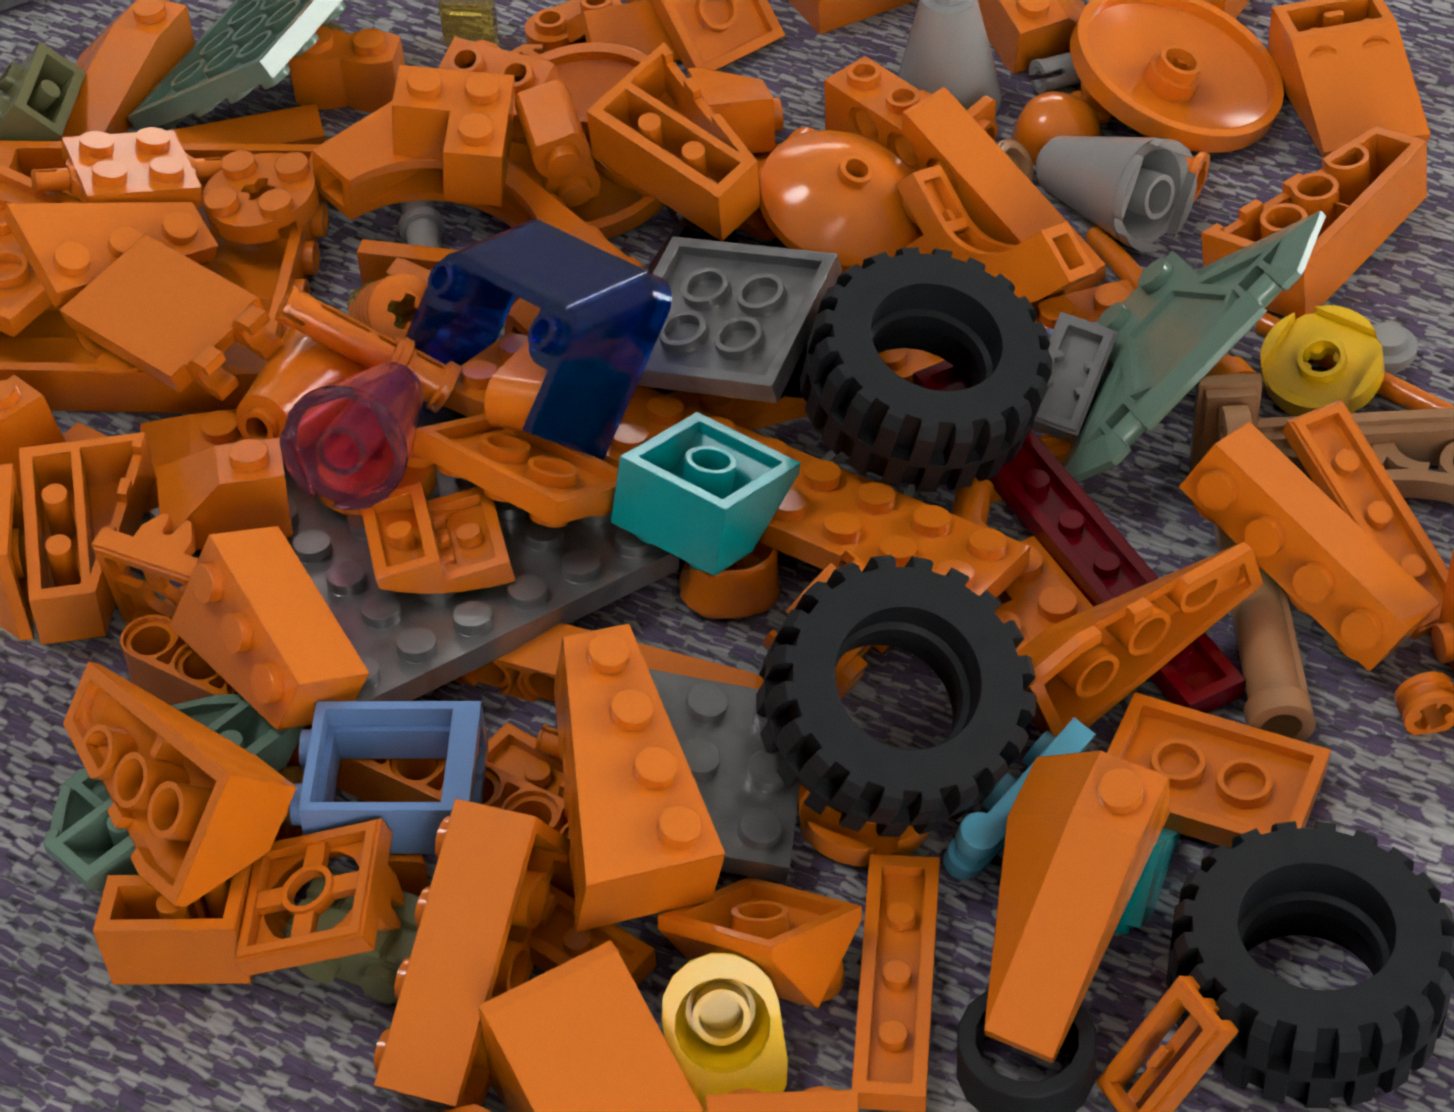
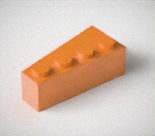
M1374 126L1322 158V168L1320 170L1304 175L1297 173L1282 183V193L1264 204L1255 199L1238 209L1239 219L1224 228L1216 223L1202 231L1203 267L1314 213L1322 211L1326 218L1303 275L1287 292L1282 290L1265 308L1268 311L1283 316L1295 313L1296 319L1305 314L1315 313L1314 307L1322 306L1427 197V141Z
M455 798L451 815L443 819L436 834L435 855L438 861L431 886L424 888L417 901L415 925L418 931L410 957L403 960L396 975L394 994L398 1002L390 1029L384 1030L376 1045L374 1068L377 1071L374 1086L451 1108L470 1104L483 1106L491 1084V1075L478 1005L529 980L534 964L530 959L528 941L532 930L539 923L549 925L558 901L556 894L549 893L550 881L556 865L570 868V839L536 816Z

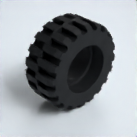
M918 247L901 248L896 250L894 257H889L886 252L864 259L862 267L858 264L849 267L838 276L836 284L829 287L823 296L801 363L803 369L799 379L800 393L807 402L805 411L813 427L816 430L824 428L821 439L836 455L840 452L845 453L849 457L848 465L856 471L865 475L869 470L882 476L881 483L895 488H899L902 482L915 485V491L936 492L939 485L946 484L948 490L951 491L970 487L975 477L978 481H983L999 473L1003 464L1011 462L1021 450L1048 389L1047 383L1052 374V357L1048 351L1050 341L1042 322L1034 323L1038 314L1025 296L1018 298L1014 294V284L999 273L996 277L984 271V263L970 257L967 262L951 258L952 251L935 248L931 254H920ZM899 348L929 352L943 358L956 367L968 380L971 387L958 391H938L920 387L892 371L878 353Z
M892 555L871 557L862 572L859 566L853 562L835 569L826 583L817 581L802 595L795 609L789 612L764 658L759 673L764 682L756 693V714L762 718L767 717V723L760 735L766 753L773 754L780 751L784 758L776 772L788 788L800 782L810 792L804 804L819 815L822 814L827 806L842 813L839 826L859 832L866 822L869 821L877 823L876 832L878 836L900 837L908 826L913 825V829L918 834H923L939 829L949 817L954 820L959 819L972 810L1009 771V766L1021 754L1029 737L1025 727L1035 716L1036 697L1032 692H1025V689L1036 678L1032 658L1028 655L1018 656L1016 651L1024 637L1015 621L1010 620L1003 624L995 613L1001 606V603L988 590H985L979 597L965 586L970 578L969 576L952 567L946 576L932 571V560L911 556L905 567H896L895 558ZM886 645L905 650L923 660L941 679L950 698L953 724L947 739L940 745L932 748L911 750L884 744L865 733L848 715L839 697L835 679V668L839 659L846 652L858 647Z
M1296 821L1276 823L1272 825L1270 833L1261 835L1256 828L1234 837L1231 850L1224 844L1215 848L1201 860V869H1197L1189 874L1181 888L1180 901L1175 905L1167 971V990L1178 976H1193L1200 985L1198 992L1202 997L1213 998L1216 1005L1220 1008L1217 1012L1221 1020H1231L1239 1030L1213 1063L1219 1062L1224 1066L1222 1078L1242 1090L1246 1088L1248 1083L1263 1089L1262 1099L1284 1105L1285 1096L1305 1099V1108H1329L1330 1099L1344 1097L1346 1105L1352 1106L1371 1101L1374 1087L1377 1085L1384 1093H1388L1406 1083L1409 1078L1410 1069L1414 1071L1421 1069L1434 1052L1436 1039L1440 1038L1443 1032L1454 985V918L1451 909L1444 902L1439 903L1441 891L1425 872L1415 875L1412 872L1414 862L1395 847L1387 852L1377 846L1378 839L1375 836L1356 830L1354 836L1336 831L1337 824L1316 821L1314 829L1297 828ZM1292 935L1312 936L1331 941L1349 950L1364 962L1373 976L1360 984L1344 989H1306L1288 984L1269 974L1253 960L1248 951L1265 941L1278 937ZM1187 1009L1176 1022L1178 1029L1190 1015Z

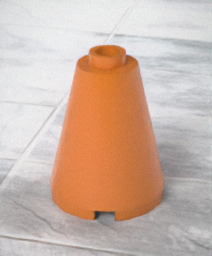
M289 327L281 339L283 345L267 360L239 403L236 410V423L244 439L264 440L280 438L281 450L334 433L340 426L346 423L357 422L364 414L378 411L382 399L387 396L389 389L380 385V381L376 379L377 373L366 368V366Z

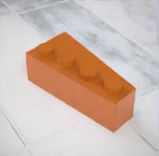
M630 624L563 636L554 681V697L560 761H563L565 786L563 798L565 816H568L569 863L571 879L574 880L576 932L711 901L726 853Z

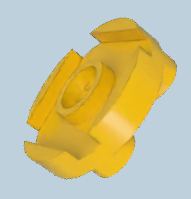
M1323 305L1315 306V313L1305 314L1296 319L1295 313H1292L1277 322L1264 339L1260 351L1265 392L1280 409L1292 416H1300L1342 400L1348 411L1355 413L1356 410L1364 407L1378 392L1385 373L1381 343L1377 339L1376 330L1364 316L1345 307ZM1326 354L1333 355L1334 367L1327 371H1313L1312 365L1308 363L1310 359L1321 360Z

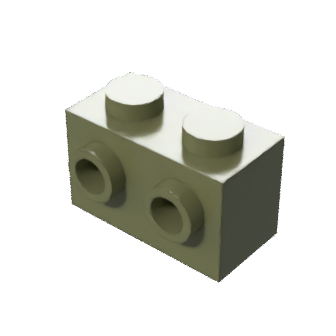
M41 41L21 64L13 60L0 76V90L2 91L0 92V140L58 141L63 134L86 72Z

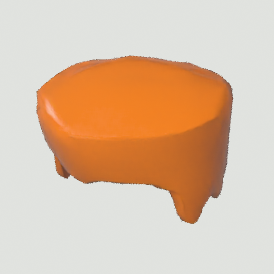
M758 542L751 553L715 576L708 572L694 569L685 561L678 580L680 598L688 607L698 612L701 616L710 619H737L764 613L776 604L781 592L778 550Z

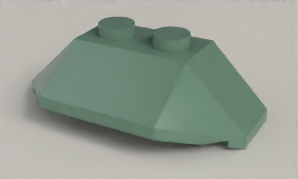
M240 694L212 695L171 705L256 755L281 775L300 739L301 731L305 729V726L276 730ZM84 767L62 783L53 811L50 831H47L43 845L46 853L88 890H104L107 875H139L130 858L136 847L127 829L116 828L107 813L113 802L102 780L91 779Z

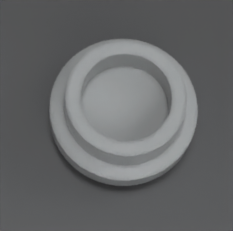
M1392 322L1372 325L1376 330L1377 339L1382 345L1386 372L1390 374L1398 373L1415 360L1418 342L1412 332Z

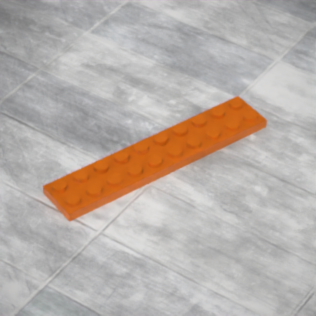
M510 331L461 365L456 384L443 406L468 417L485 414L484 399L489 380L530 337ZM607 378L557 432L551 434L618 468L621 455L694 413L699 412L801 463L797 478L758 541L762 544L822 570L830 563L840 568L838 565L841 560L840 557L847 548H851L866 563H868L871 557L892 555L896 560V567H905L911 556L933 561L932 571L946 576L952 567L969 576L970 578L965 586L979 597L985 590H988L997 598L1028 568L1031 546L1007 537L996 529L985 528L949 513L943 507L927 504L898 492L887 484L864 478L840 468L834 462L818 459L789 447L778 439L765 437L736 425L727 418L714 416L685 404L676 397L661 394L644 386L610 382Z

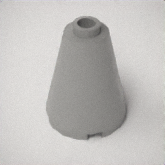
M919 0L898 77L920 91L923 89L929 93H934L945 87L966 110L986 95L996 100L997 113L1001 107L1002 91L978 0Z
M1056 136L1040 150L1036 159L1037 179L1043 189L1100 227L1126 247L1141 253L1156 252L1161 249L1162 246L1153 244V242L1166 232L1172 236L1178 234L1192 209L1197 187L1196 174L1188 172L1186 157L1193 159L1190 150L1179 141L1169 138Z

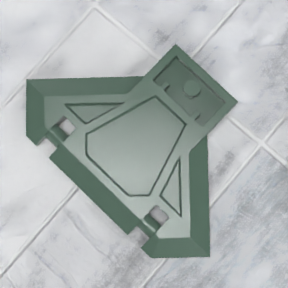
M1322 211L1314 213L1196 271L1172 250L1165 259L1159 258L1142 272L1138 280L1139 286L1122 303H1114L1103 312L1097 322L1101 326L1118 331V336L1080 433L1073 441L1063 464V467L1077 483L1116 467L1132 451L1130 446L1147 429L1151 431L1267 312L1265 308L1282 290L1287 292L1303 275L1326 218Z

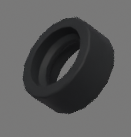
M988 990L972 1001L958 1024L956 1076L966 1100L979 1112H1076L1085 1104L1095 1083L1097 1030L1084 1006L1080 1005L1063 1042L1070 1050L1068 1066L1056 1076L1040 1081H1017L997 1073L984 1062L982 1058L983 1046L990 1039L984 1033Z

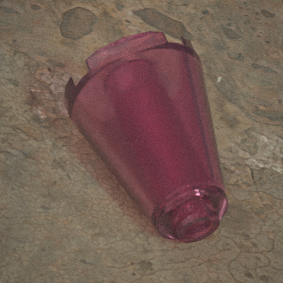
M384 362L312 390L302 396L288 413L285 428L281 432L280 448L285 467L300 489L311 497L318 493L335 502L331 507L342 510L368 509L388 498L401 482L407 467L424 400V390L421 381L408 367L395 362Z

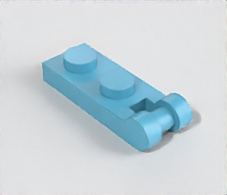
M1075 717L1057 737L1048 730L1045 731L1022 760V763L1029 768L1017 780L1008 773L990 792L983 803V806L989 812L987 814L974 812L964 817L955 838L952 839L943 856V863L947 872L952 877L962 880L978 876L1004 848L1007 816L1036 757L1086 752L1096 734Z

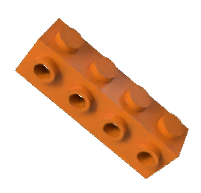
M1250 421L1216 442L1178 487L1192 500L1195 509L1202 517L1216 523L1236 544L1245 542L1254 551L1258 567L1263 569L1287 592L1291 603L1300 611L1311 615L1334 638L1338 648L1347 657L1358 661L1369 672L1401 646L1440 605L1422 585Z

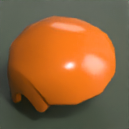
M1053 91L1043 92L1028 100L1017 119L1011 139L1024 146L1031 157L1033 165L1036 166V159L1040 150L1052 138L1056 136H1102L1099 117L1089 103L1074 95Z

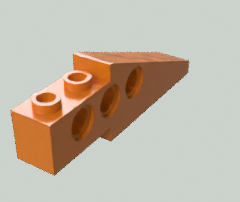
M863 56L824 80L825 130L853 133L873 140L896 155L911 172L940 164L971 220L990 238L1002 243L1018 245L1038 231L1066 221L945 87L928 96L867 56ZM1072 226L1073 232L1096 273L1066 290L1051 295V297L1092 288L1105 279L1106 263Z

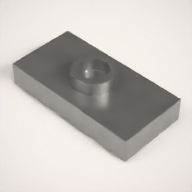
M1060 312L1049 339L1050 346L1048 351L1052 357V374L1047 383L1048 389L1032 424V430L1073 444V441L1080 433L1117 341L1118 331Z

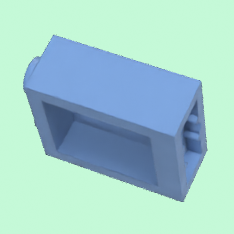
M316 701L312 729H303L300 734L299 762L301 770L304 771L302 783H293L297 788L289 805L291 824L293 826H302L303 835L382 818L393 832L390 854H435V839L438 828L443 819L451 815L455 798L482 804L489 746L482 701ZM446 759L441 802H334L340 760Z

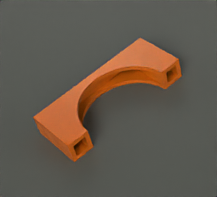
M392 101L312 149L313 172L319 194L351 221L365 213L391 204L415 200L444 201L443 159L393 154ZM508 161L502 207L457 203L491 214L513 228L530 246L540 266L538 274L525 294L505 310V335L511 331L531 337L584 285L643 292L649 281V273L646 272L643 265L637 259L625 255L610 243L596 226L588 225L566 207L559 196L554 193H548L515 162Z

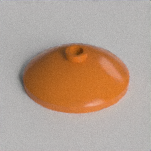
M810 131L785 140L770 153L759 176L760 210L771 231L789 249L838 254L843 273L849 267L857 264L862 267L864 259L886 252L889 257H894L896 250L907 248V245L923 235L919 226L906 214L903 206V197L895 185L912 172L890 150L873 140L843 131Z

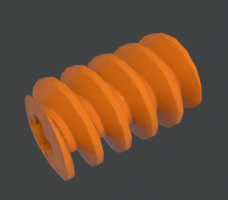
M400 273L371 282L360 290L355 300L349 304L348 315L394 340L398 336L401 338L406 336L415 341V348L431 339L438 328L441 308L438 295L428 282L416 275ZM395 304L394 314L387 311L388 305ZM396 316L401 317V324L394 325Z

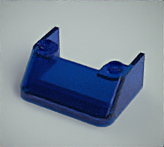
M538 219L529 220L445 256L432 268L429 274L428 286L406 337L415 341V348L432 358L444 364L453 361L461 366L497 341L516 296L539 307L540 311L533 320L528 332L529 353L537 365L548 371L522 429L535 436L604 460L668 317L672 303V292L668 282L641 267Z

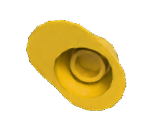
M711 952L689 960L672 975L662 996L661 1019L664 1038L704 1112H706V1094H728L738 1089H754L762 1093L784 1092L787 1085L788 1058L779 1000L772 980L755 962L735 953Z

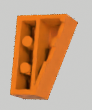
M665 42L586 111L592 156L721 242L760 207L758 161L720 112L715 114L701 96V88L692 77L687 78L674 62L673 52Z
M146 432L19 448L28 595L41 645L105 637L116 602L91 543L102 527L130 536H134L140 528L155 480Z
M273 526L208 535L169 627L276 730L311 725L313 723L316 701H356L369 675V671L280 527Z

